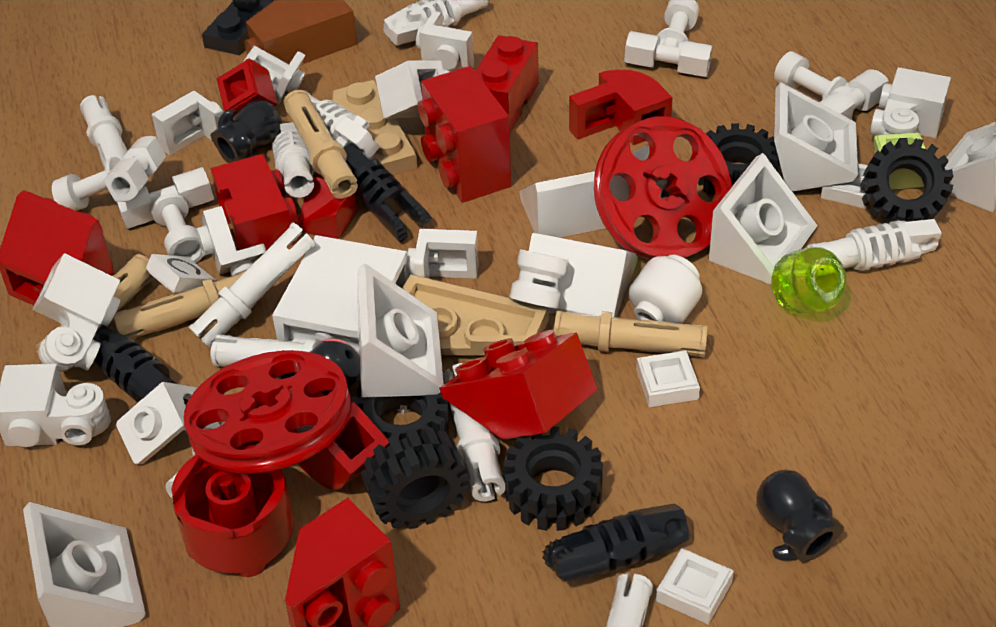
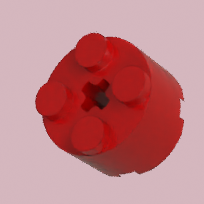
M244 443L237 449L245 450L256 445ZM194 455L180 468L172 484V498L176 518L186 552L189 557L201 566L216 572L237 573L242 577H253L262 573L266 569L267 563L278 556L288 544L293 532L294 519L285 476L281 469L263 473H231L213 468L200 460L197 455Z

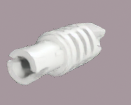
M420 0L384 19L383 32L395 45L416 41L420 25H425L433 11L442 12L443 27L451 28L458 24L461 17L486 8L488 0Z
M307 92L333 140L341 143L343 148L352 143L369 159L380 148V145L373 140L372 135L367 131L370 124L366 120L333 100L320 101Z
M293 122L280 124L281 133L272 142L275 169L279 170L284 180L286 192L293 197L302 198L310 194L314 188L312 175L315 171L309 161L310 152L301 139Z
M935 219L909 222L898 220L889 222V224H879L876 227L873 225L864 227V229H853L850 233H847L845 238L807 245V264L811 273L817 275L840 268L852 267L854 270L861 272L870 270V268H880L883 265H894L896 262L898 264L920 258L921 254L935 251L942 232Z

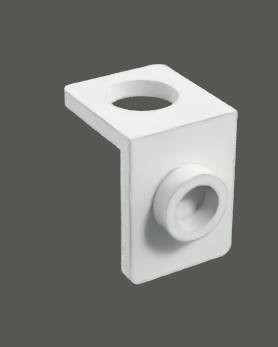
M162 382L117 421V429L134 464H144L183 430L186 431L183 418L186 406L183 398L189 400L198 387ZM214 422L206 426L204 429H215L219 427L220 424L219 422Z

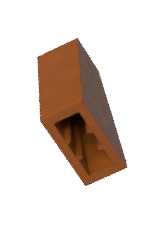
M275 0L246 21L249 39L244 41L247 55L253 46H256L287 64L291 63L298 51L305 55L302 64L357 45L354 13L344 0Z

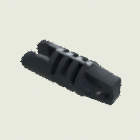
M352 143L344 147L347 154L346 162L356 177L358 184L355 195L397 241L401 242L408 237L404 223L397 217L402 210L420 227L431 221L432 217L428 211L385 169L378 159L374 157L370 160Z
M102 326L96 332L93 340L101 343L94 359L95 363L106 377L136 402H140L162 382L177 384L170 378L169 369L166 365L135 340L128 339L106 326ZM183 398L184 404L186 406L188 399Z
M675 503L628 512V514L613 517V519H606L595 525L584 526L581 531L563 536L560 540L550 541L549 545L545 546V550L542 551L544 553L542 558L545 560V564L555 571L557 577L563 582H576L577 579L582 580L594 575L602 576L608 574L609 571H617L623 569L624 566H632L638 564L639 561L650 560L688 541L690 537L684 510Z

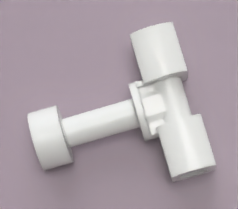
M670 0L664 14L665 22L669 27L661 30L658 35L630 31L625 45L624 62L653 67L657 60L678 64L677 72L707 77L713 45L688 41L687 36L684 34V31L692 29L696 24L699 15L698 3L695 0Z
M793 51L786 53L780 59L774 72V79L777 83L782 82L793 89L801 85L822 96L823 98L819 103L851 120L854 109L867 111L879 103L884 83H889L888 78L884 74L874 69L866 70L849 83L841 76L830 81L810 71L809 60Z
M155 136L141 137L125 153L123 160L117 157L109 158L106 161V170L82 180L75 174H69L54 180L52 183L53 198L58 204L75 211L88 206L89 196L107 189L114 201H129L146 184L149 179L148 176L157 170L166 158V154Z
M203 167L173 176V186L151 193L148 192L146 186H143L133 199L117 202L126 229L154 220L159 225L167 226L169 233L164 240V246L168 255L186 256L195 263L203 258L204 254L199 244L196 228L186 225L184 220L189 208L214 200L212 189Z

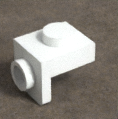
M433 11L425 25H420L416 35V47L421 49V60H441L443 69L448 71H455L468 66L473 68L472 32L443 27L442 12Z
M253 46L245 60L250 58L268 69L278 103L277 106H279L287 92L290 93L298 90L306 74L300 70L305 55L299 51L290 64L281 61L256 46Z
M192 91L153 113L154 127L162 149L171 156L204 136L211 140L210 134L218 128V120L223 111L216 102H210L196 91Z
M222 206L203 211V226L196 228L197 237L204 256L212 253L219 275L231 272V275L234 276L247 271L266 252L264 244L236 251Z
M419 229L416 248H409L407 253L408 277L411 274L428 279L430 277L477 279L479 269L477 231Z

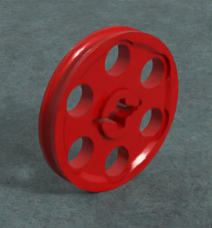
M665 116L641 120L617 133L603 149L594 174V199L605 228L623 248L629 252L636 253V256L648 260L656 256L678 255L684 258L696 254L710 245L713 210L732 188L726 161L711 138L689 122ZM634 135H639L648 142L649 155L646 160L637 159L631 152L630 141ZM677 137H683L689 141L692 147V155L689 161H682L675 155L673 144ZM615 175L623 177L629 184L630 193L625 201L617 200L610 191V181ZM701 177L707 178L714 185L715 197L710 203L703 201L697 193V183ZM662 180L667 181L665 189L671 194L665 198L659 196L661 188L656 185L657 182ZM638 217L646 218L653 226V237L648 243L640 241L634 233V223ZM682 217L688 218L695 225L696 236L691 243L683 241L677 232V225Z
M272 351L241 359L207 378L189 398L183 418L192 449L204 463L213 468L231 473H263L286 468L304 461L332 443L345 428L349 420L352 401L343 371L330 359L306 351ZM286 373H297L286 379H276ZM244 388L242 391L238 393L224 395L227 391L231 389ZM319 391H332L323 397H310ZM214 422H225L223 425L215 429H204L206 426ZM315 425L307 432L292 433L293 430L300 426ZM260 441L259 444L245 450L237 449L244 443Z

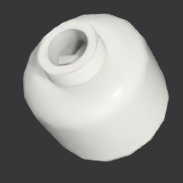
M678 255L656 256L648 261L629 288V299L635 308L634 314L638 320L684 323L700 300L703 291L699 280L700 275L696 267Z

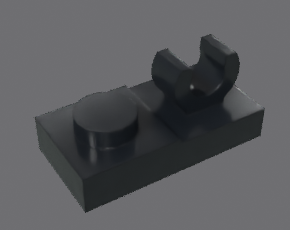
M232 0L224 12H221L202 33L204 48L240 56L245 50L244 41L249 39L246 21L275 0Z

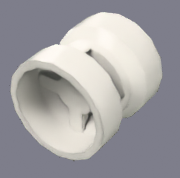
M520 249L517 265L520 268L519 278L512 283L509 298L557 309L561 295L557 285L559 278L566 273L568 260ZM533 278L543 280V284L534 283Z

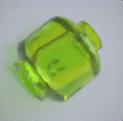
M810 247L792 251L782 256L775 264L771 275L772 291L779 304L792 313L809 314L826 311L834 307L843 297L846 288V272L839 258L825 248Z

